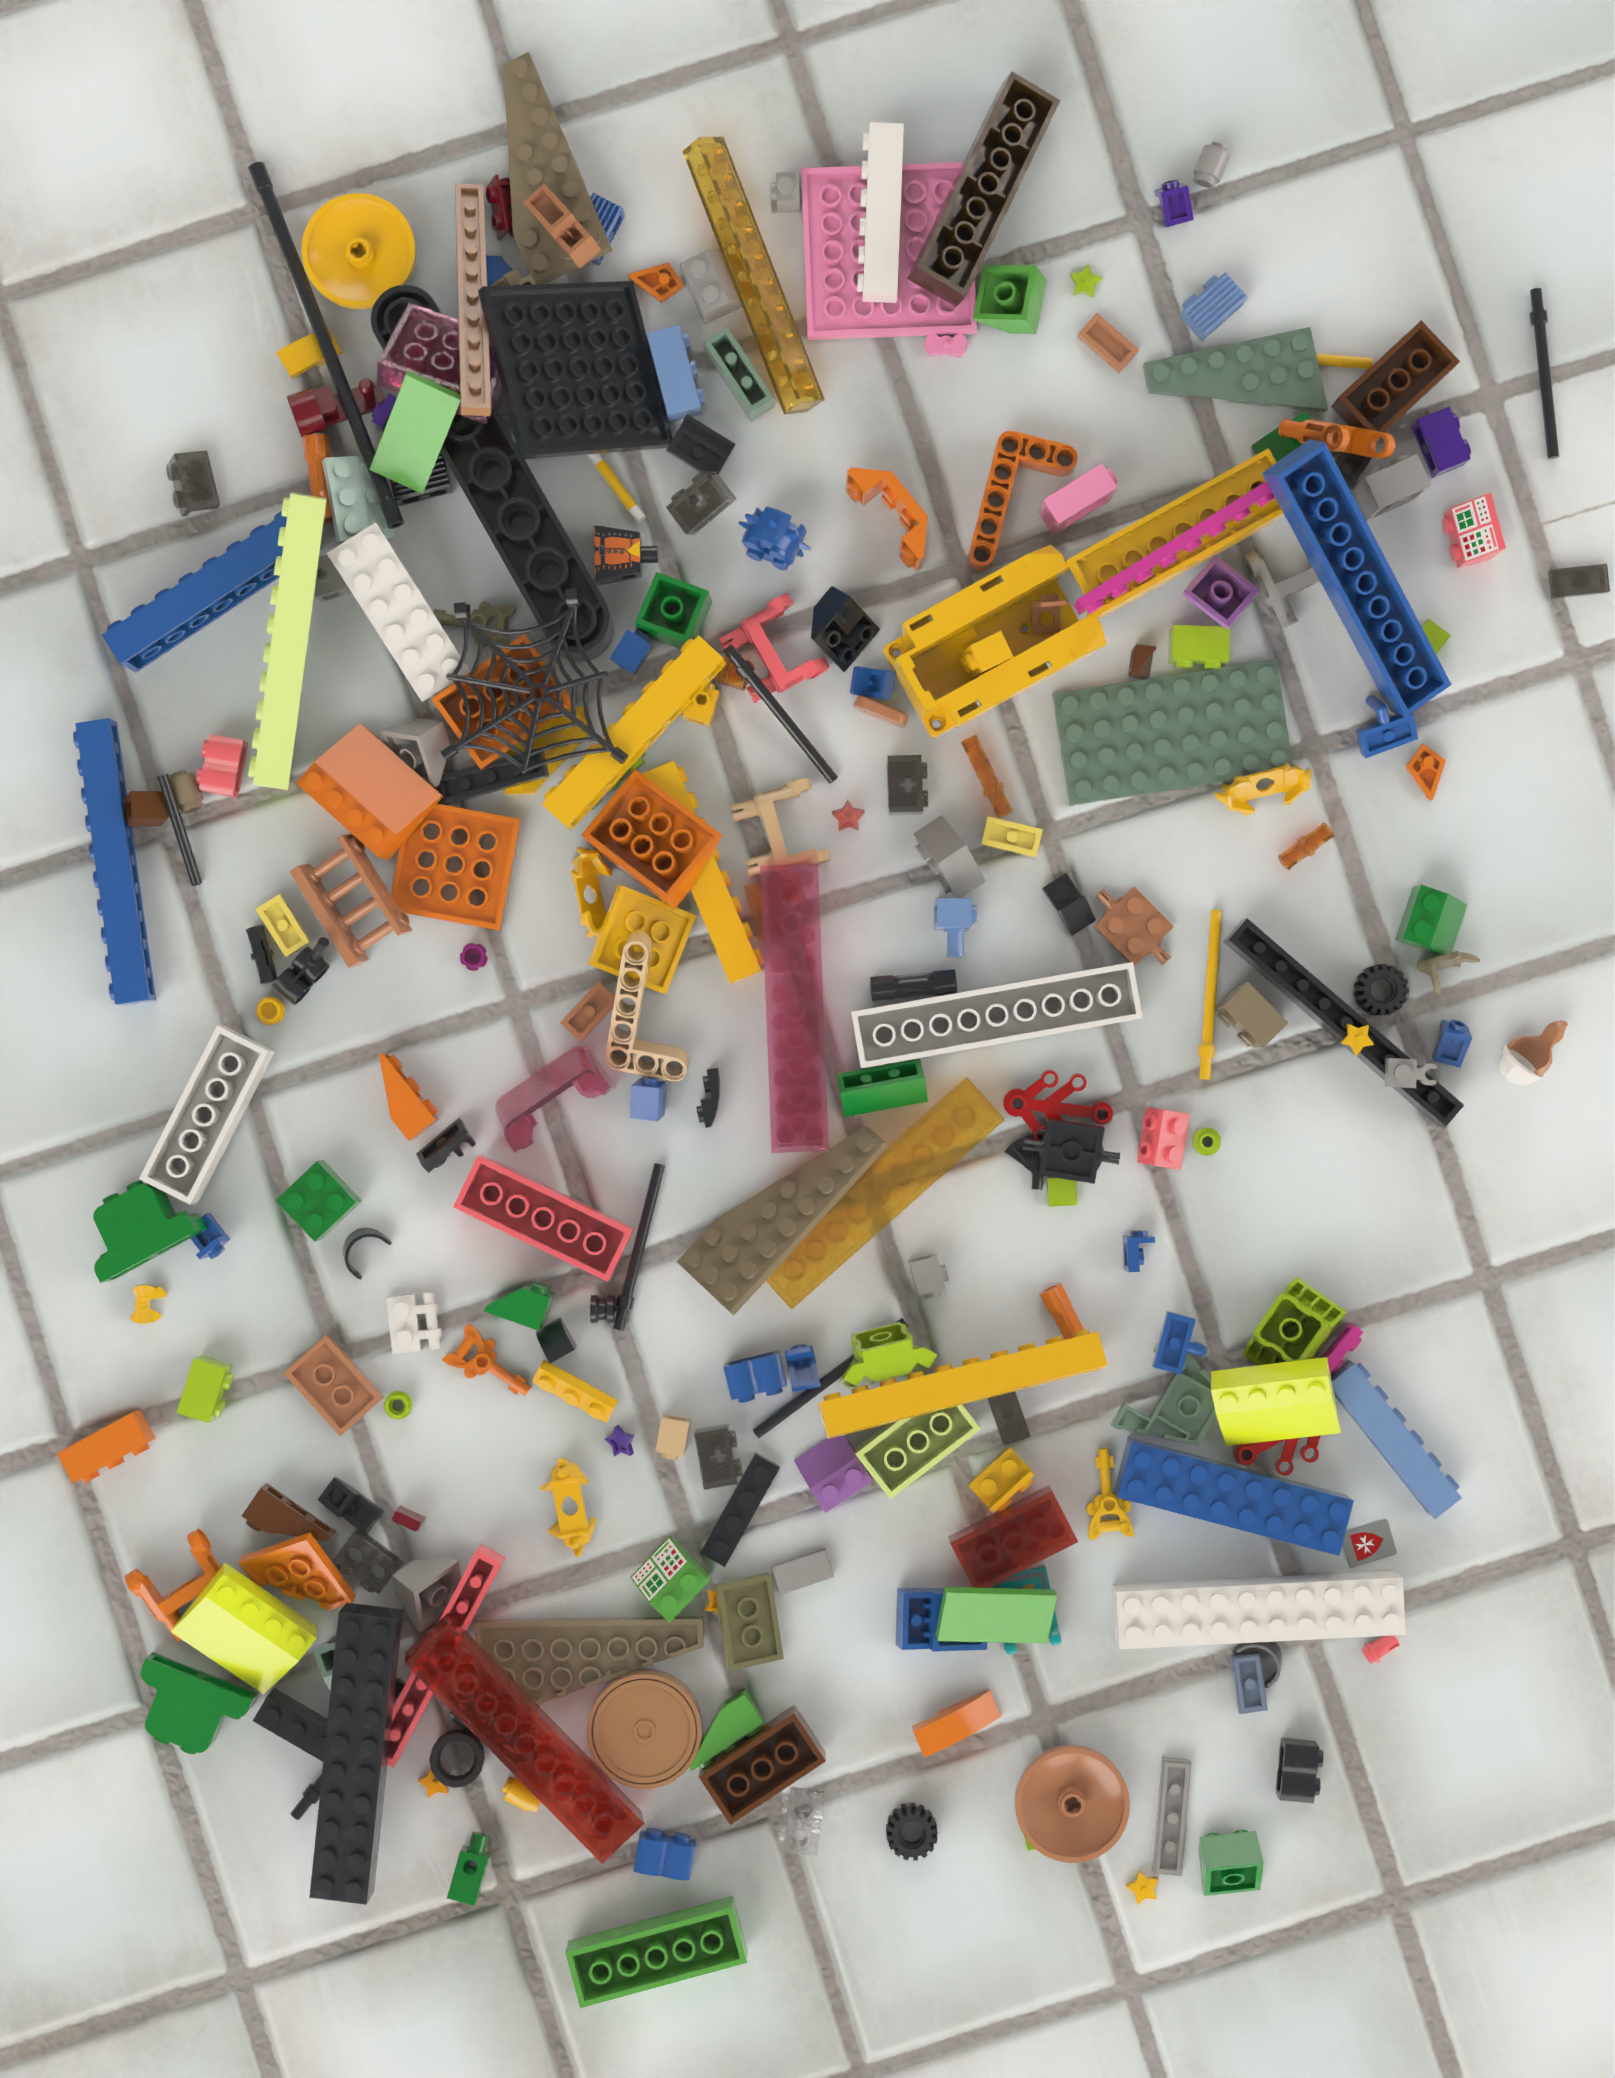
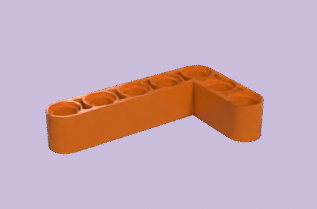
M1006 431L1000 435L968 554V563L972 569L985 571L993 562L1017 467L1020 466L1059 477L1068 476L1073 472L1078 461L1077 451L1072 446L1016 431ZM1009 441L1014 443L1017 449L1014 452H1006L1002 448V444ZM1034 448L1040 449L1044 457L1034 459L1030 456L1029 451ZM1065 455L1070 459L1071 464L1069 466H1061L1057 462V457ZM997 469H1005L1010 477L1001 480L996 477L995 471ZM998 496L1003 504L999 507H993L989 504L988 498ZM990 523L995 527L996 532L991 535L985 534L981 530V525ZM978 550H983L988 554L989 559L985 562H979L975 559L974 553Z

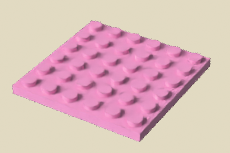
M963 162L902 164L898 292L896 303L862 302L863 292H857L858 274H864V264H858L859 246H865V235H859L860 217L866 218V207H861V189H867V179H862V166L801 168L808 340L977 333V322L973 320L976 305L975 279L967 296L957 307L907 279Z

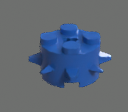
M757 507L753 515L745 514L748 522L739 521L738 523L746 529L742 538L743 545L748 549L746 555L756 561H761L762 559L769 561L777 569L788 570L789 565L793 564L796 556H804L801 549L811 550V547L803 542L807 533L805 526L800 524L797 527L790 522L791 515L778 509L765 507L762 512Z

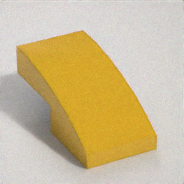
M329 331L337 355L340 356L343 352ZM314 333L276 352L292 379L316 365L320 368L326 364Z

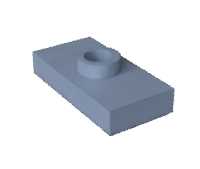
M1257 1651L1230 1655L1238 1713L1246 1714L1267 1711L1260 1653Z

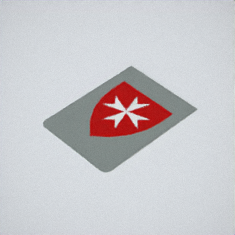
M1386 1519L1348 1530L1345 1533L1343 1546L1350 1568L1397 1554Z

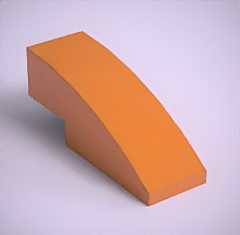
M989 1689L939 1710L937 1715L912 1725V1729L925 1758L976 1733L1000 1718L1001 1715Z

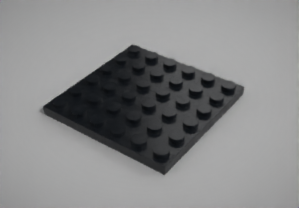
M633 281L482 286L478 290L520 460L668 448L673 438Z

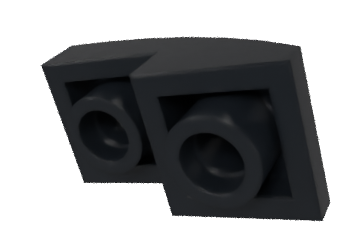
M719 1068L708 1069L707 1076H702L705 1093L711 1092V1098L700 1100L701 1106H696L699 1123L704 1122L705 1128L712 1127L718 1111L720 1100Z

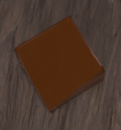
M1136 644L1132 648L1128 671L1129 677L1149 679L1153 652L1157 647Z

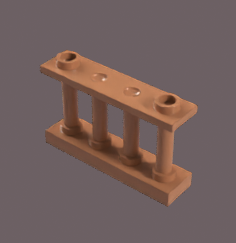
M348 834L337 838L343 848L315 868L311 864L298 865L289 872L348 968H353L368 961L369 959L365 954L366 949L392 931H395L396 935L399 936L408 934L413 930L409 925V917L403 910L399 909L364 852V844L353 834ZM350 858L358 873L330 892L327 891L321 882V877ZM365 882L373 897L345 916L341 915L336 906V901ZM377 907H380L388 921L360 940L356 939L351 931V925Z

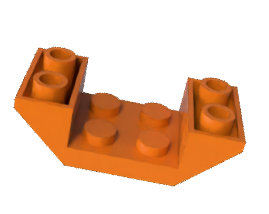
M851 467L847 470L846 476L847 488L845 490L855 503L859 500L863 506L878 494H883L881 499L890 510L894 508L901 516L899 518L901 525L908 531L901 538L899 547L901 553L899 557L908 568L912 566L916 571L920 570L924 558L928 515L893 472Z

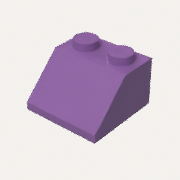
M1215 555L1183 591L1182 595L1227 630L1246 611L1260 589Z
M846 1435L830 1439L826 1438L794 1459L809 1489L825 1513L873 1481V1476L856 1456L855 1449Z

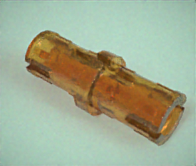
M1323 822L1305 837H1299L1297 843L1278 855L1280 863L1285 869L1290 870L1307 856H1313L1316 849L1334 837V833Z

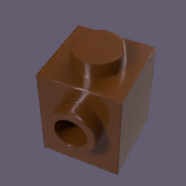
M130 791L124 798L127 827L161 826L170 817L162 791Z

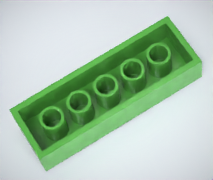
M730 1896L568 1940L565 1954L579 2006L583 2008L747 1963L748 1949L734 1897Z

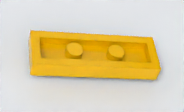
M543 1360L532 1381L542 1390L555 1394L569 1405L576 1406L587 1412L591 1417L600 1419L607 1423L618 1403L617 1399L559 1367L550 1364L546 1360Z

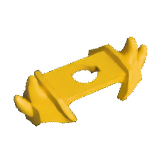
M1285 763L1284 766L1258 773L1235 776L1234 782L1230 786L1222 783V792H1215L1214 795L1221 803L1227 806L1228 810L1240 811L1245 816L1255 813V809L1247 802L1267 795L1285 792V805H1290L1301 793L1310 789L1312 771L1310 768L1304 771L1295 764L1291 767L1289 763ZM1262 778L1273 780V783H1270L1265 789L1260 790L1256 788L1257 782Z
M577 847L576 851L580 856L573 859L572 864L575 866L570 870V874L573 876L581 915L580 925L588 928L586 932L588 937L596 936L595 944L607 914L598 877L599 873L611 876L612 870L603 862L598 850ZM586 885H589V888L594 892L595 899L593 903H588L584 898Z
M560 1457L557 1460V1464L552 1467L550 1481L540 1487L541 1491L553 1492L558 1522L549 1528L548 1533L562 1539L566 1547L572 1548L575 1557H580L584 1546L591 1541L594 1527L596 1526V1519L594 1517L590 1518L589 1523L587 1522L581 1484L586 1486L589 1484V1481L576 1463L569 1462L567 1459ZM571 1496V1499L577 1503L578 1510L575 1514L568 1515L563 1511L562 1503L565 1501V1497Z

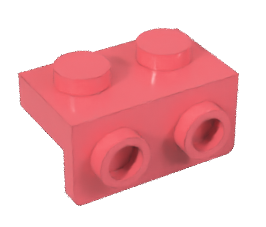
M1147 1107L1143 1118L1137 1162L1181 1170L1190 1114Z

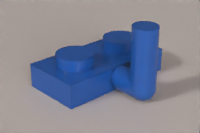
M1369 695L1366 698V704L1376 712L1378 722L1356 730L1361 755L1365 759L1418 740L1413 713L1407 717L1398 714L1389 717L1387 706L1376 696Z
M1166 1311L1152 1364L1154 1368L1181 1375L1187 1352L1199 1356H1204L1207 1353L1205 1345L1198 1341H1190L1196 1319Z

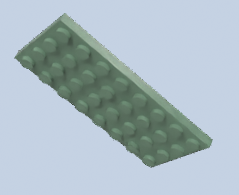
M1277 659L1053 693L1052 695L1069 806L1234 781L1235 776L1258 773L1284 766L1285 763H1289L1293 767Z

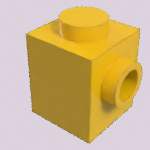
M709 683L683 710L682 716L684 720L711 727L720 697L719 690H715L716 685Z

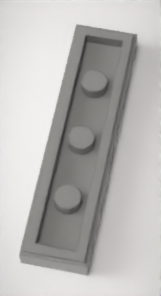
M1162 1757L1152 1864L1153 1874L1182 1876L1192 1764L1191 1760Z

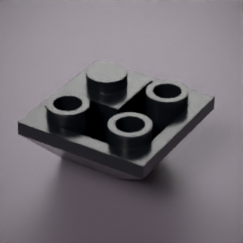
M831 586L813 608L811 639L841 671L845 672L880 631V628L851 596Z

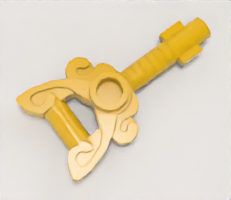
M1099 1448L1095 1462L1096 1469H1100L1102 1493L1094 1497V1502H1088L1086 1505L1087 1513L1092 1515L1088 1525V1537L1090 1540H1094L1101 1535V1532L1121 1531L1124 1535L1133 1537V1527L1126 1515L1131 1509V1503L1128 1500L1118 1498L1112 1492L1110 1468L1114 1467L1113 1455L1109 1454V1448ZM1112 1513L1119 1516L1118 1520L1100 1521V1517Z

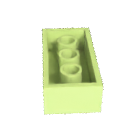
M959 1405L888 1423L856 1447L855 1454L891 1500L980 1431L981 1428L964 1405Z

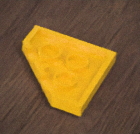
M583 706L576 707V717L588 726ZM565 716L556 717L537 730L535 734L558 725L572 723V721ZM578 726L558 730L535 739L532 750L565 740L588 737L589 735ZM520 743L516 745L519 750L525 752L526 748ZM582 743L569 744L544 751L545 758L549 759L571 753ZM512 749L506 752L510 756L517 754ZM568 758L547 764L549 776L555 773ZM549 777L505 789V794H535Z

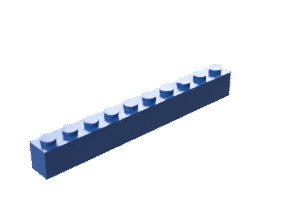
M106 718L75 723L76 731L73 732V740L80 753V759L77 760V768L84 781V787L81 788L83 803L87 804L88 815L85 816V825L87 831L91 832L92 843L89 844V853L91 859L95 860L96 871L93 872V881L95 887L99 888L100 899L97 900V909L99 915L103 916L104 927L101 928V938L103 943L107 944L108 955L105 956V966L107 971L111 972L112 983L109 984V994L111 999L115 1001V1005L156 1001L132 827H127L124 798L127 796L117 722Z

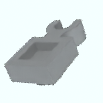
M1386 1058L1385 1087L1416 1088V1080H1419L1424 1085H1435L1436 1080H1428L1425 1073L1428 1069H1437V1065L1428 1063L1417 1068V1059Z

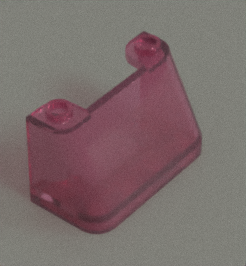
M576 1046L497 1100L495 1111L506 1141L514 1153L523 1151L534 1144L532 1140L534 1135L533 1128L538 1122L532 1113L574 1085L578 1092L586 1098H595L601 1094L606 1095L616 1088L595 1055L588 1048Z

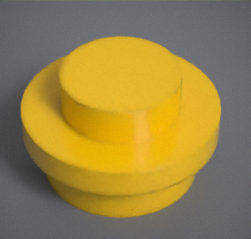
M265 997L258 1003L256 1014L262 1023L275 1025L284 1018L285 1006L278 998Z

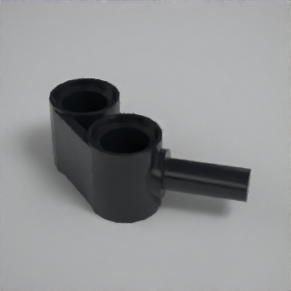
M325 937L319 938L313 950L309 946L304 948L293 960L291 965L294 968H287L273 983V987L293 1005L299 1003L306 996L313 984L330 967L323 960V954L330 944L329 940Z

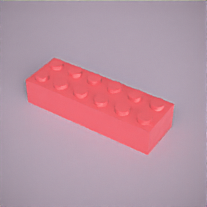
M483 1154L477 1156L453 1208L607 1282L611 1279L635 1229Z

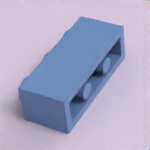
M680 325L646 333L669 423L682 420L687 414L691 417L702 415L700 405L705 404L702 388H696L693 378L698 377L695 361H689L686 351L691 350L688 334L681 333Z

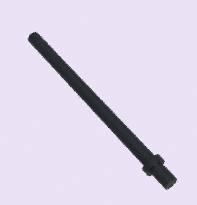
M903 1318L897 1321L902 1324H905L906 1328L909 1327ZM854 1354L819 1379L821 1387L803 1391L753 1429L755 1435L760 1439L840 1379L854 1360Z

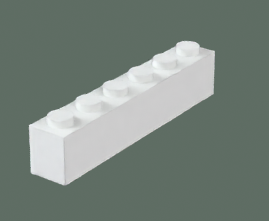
M870 122L869 133H863V151H868V161H862V179H867V189H861V207H866V218L860 217L859 235H865V246H859L858 264H864V274H858L857 292H863L862 302H897L904 124Z

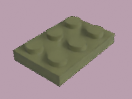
M764 1573L714 1584L726 1669L733 1671L784 1659L771 1574Z

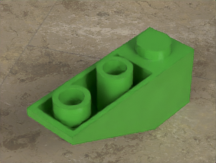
M743 1688L721 1703L701 1740L698 1753L689 1767L691 1771L697 1767L700 1769L707 1767L714 1761L713 1756L721 1751L724 1753L731 1751L738 1745L737 1740L745 1735L751 1737L761 1730L764 1715L746 1688Z

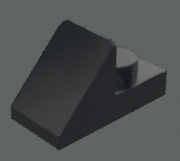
M1067 873L1042 888L1072 936L1096 921L1084 895L1081 896Z

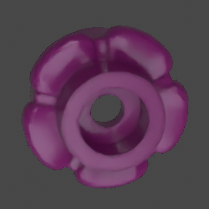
M469 943L463 947L460 961L463 965H466L468 970L476 971L479 967L486 965L488 961L487 951L481 944L474 945V943ZM473 954H476L477 958L472 959L471 956Z

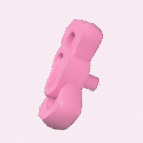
M958 333L952 338L948 335L939 337L937 334H929L926 337L924 346L929 356L955 355L961 357L966 351L967 342L962 333Z

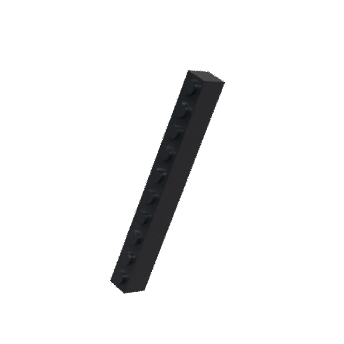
M1248 918L1241 920L1223 941L1339 1042L1347 1036V1024L1357 1028L1369 1025L1368 1037L1374 1045L1363 1047L1356 1057L1384 1081L1386 1058L1410 1059ZM1344 1045L1350 1052L1354 1054L1350 1046ZM1427 1072L1425 1073L1428 1080H1435ZM1416 1080V1088L1392 1087L1436 1126L1446 1127L1464 1106L1462 1102L1437 1081L1435 1085H1424L1419 1080Z

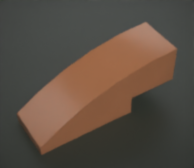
M545 184L540 186L523 202L525 207L579 269L601 250L593 237Z

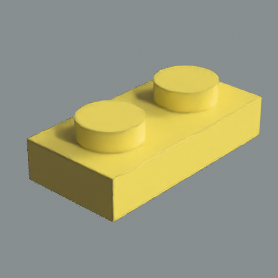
M988 816L981 845L1036 858L1043 829Z
M281 894L255 909L285 957H290L312 943Z

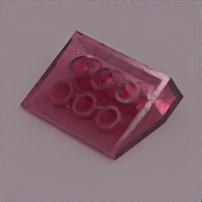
M409 302L377 362V387L399 394L407 371H411L460 394L458 319ZM489 338L492 414L501 393L502 385ZM461 402L456 411L458 415H461ZM461 415L487 424L490 416Z

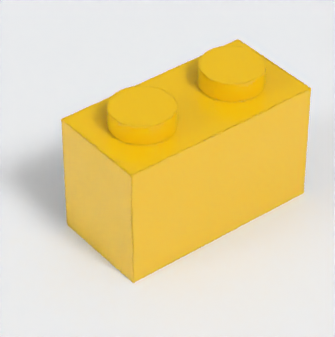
M1002 631L970 645L960 653L962 656L960 658L961 666L966 674L970 673L972 679L1013 658Z

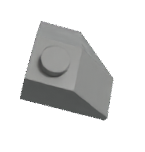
M422 718L380 730L384 743L430 785L437 787L440 784L446 760L440 751L450 745L443 721Z
M455 1558L413 1560L392 1575L395 1595L419 1632H422L441 1618L447 1607L444 1604L451 1590H456L461 1580L459 1562Z

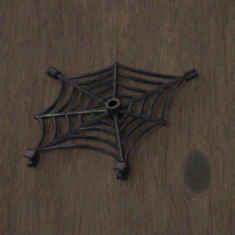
M577 588L565 589L566 602L569 609L548 622L526 629L504 630L472 622L470 620V604L466 605L465 602L454 603L456 620L458 622L462 621L464 646L457 667L452 674H447L446 678L453 680L462 694L466 716L465 728L460 742L456 745L452 743L440 751L446 761L459 753L458 750L461 748L480 749L504 757L519 767L523 774H526L529 770L559 760L595 753L611 752L610 756L620 764L626 762L629 755L618 746L616 748L613 746L602 713L603 678L608 676V672H600L586 655L578 635L577 607L582 605L581 590L577 591ZM565 618L563 626L547 638L530 644L508 645L496 643L482 631L505 635L526 634L546 628ZM571 620L577 647L583 659L595 674L585 676L575 664L569 652L566 633ZM469 626L479 636V645L469 676L466 677L457 674L466 657ZM558 636L555 647L538 657L527 659L508 657L500 649H529L547 643ZM483 641L493 650L490 667L484 680L473 678L481 659ZM562 644L572 668L580 676L578 679L572 680L562 665L559 656ZM496 655L505 662L499 682L489 681L495 666ZM551 656L548 664L534 670L522 671L515 664L542 661ZM556 661L561 673L568 682L560 683L554 669ZM509 667L518 675L512 685L504 683ZM545 671L541 684H536L528 676ZM552 674L556 685L548 687L547 684ZM523 679L531 688L517 685ZM594 680H598L597 709L605 739L595 732L588 711V684ZM459 682L469 683L477 694L480 704V721L477 731L468 737L466 735L470 723V706L467 694ZM584 684L582 699L584 716L588 726L576 717L577 685ZM476 685L486 686L492 702L491 722L483 726L485 705L481 692ZM572 687L571 712L563 707L561 697L562 690ZM492 688L501 689L506 700V712L497 718V702ZM543 688L544 694L539 698L538 692ZM507 690L512 691L515 697V706L511 709ZM518 692L530 694V697L520 702ZM557 692V701L552 698V693ZM536 700L534 712L526 708V706ZM548 702L559 711L539 718L542 703ZM518 711L527 713L532 718L530 730L512 715ZM565 716L572 721V723L558 725L535 734L537 724L549 718ZM508 719L518 725L528 735L527 743L515 733L499 724ZM578 726L591 736L549 744L532 751L535 739L558 730ZM495 727L506 733L526 748L525 753L514 744L499 736L487 733V731ZM480 736L496 740L516 752L523 758V763L521 764L512 756L498 749L469 743ZM597 741L604 747L566 753L529 765L530 756L569 744Z

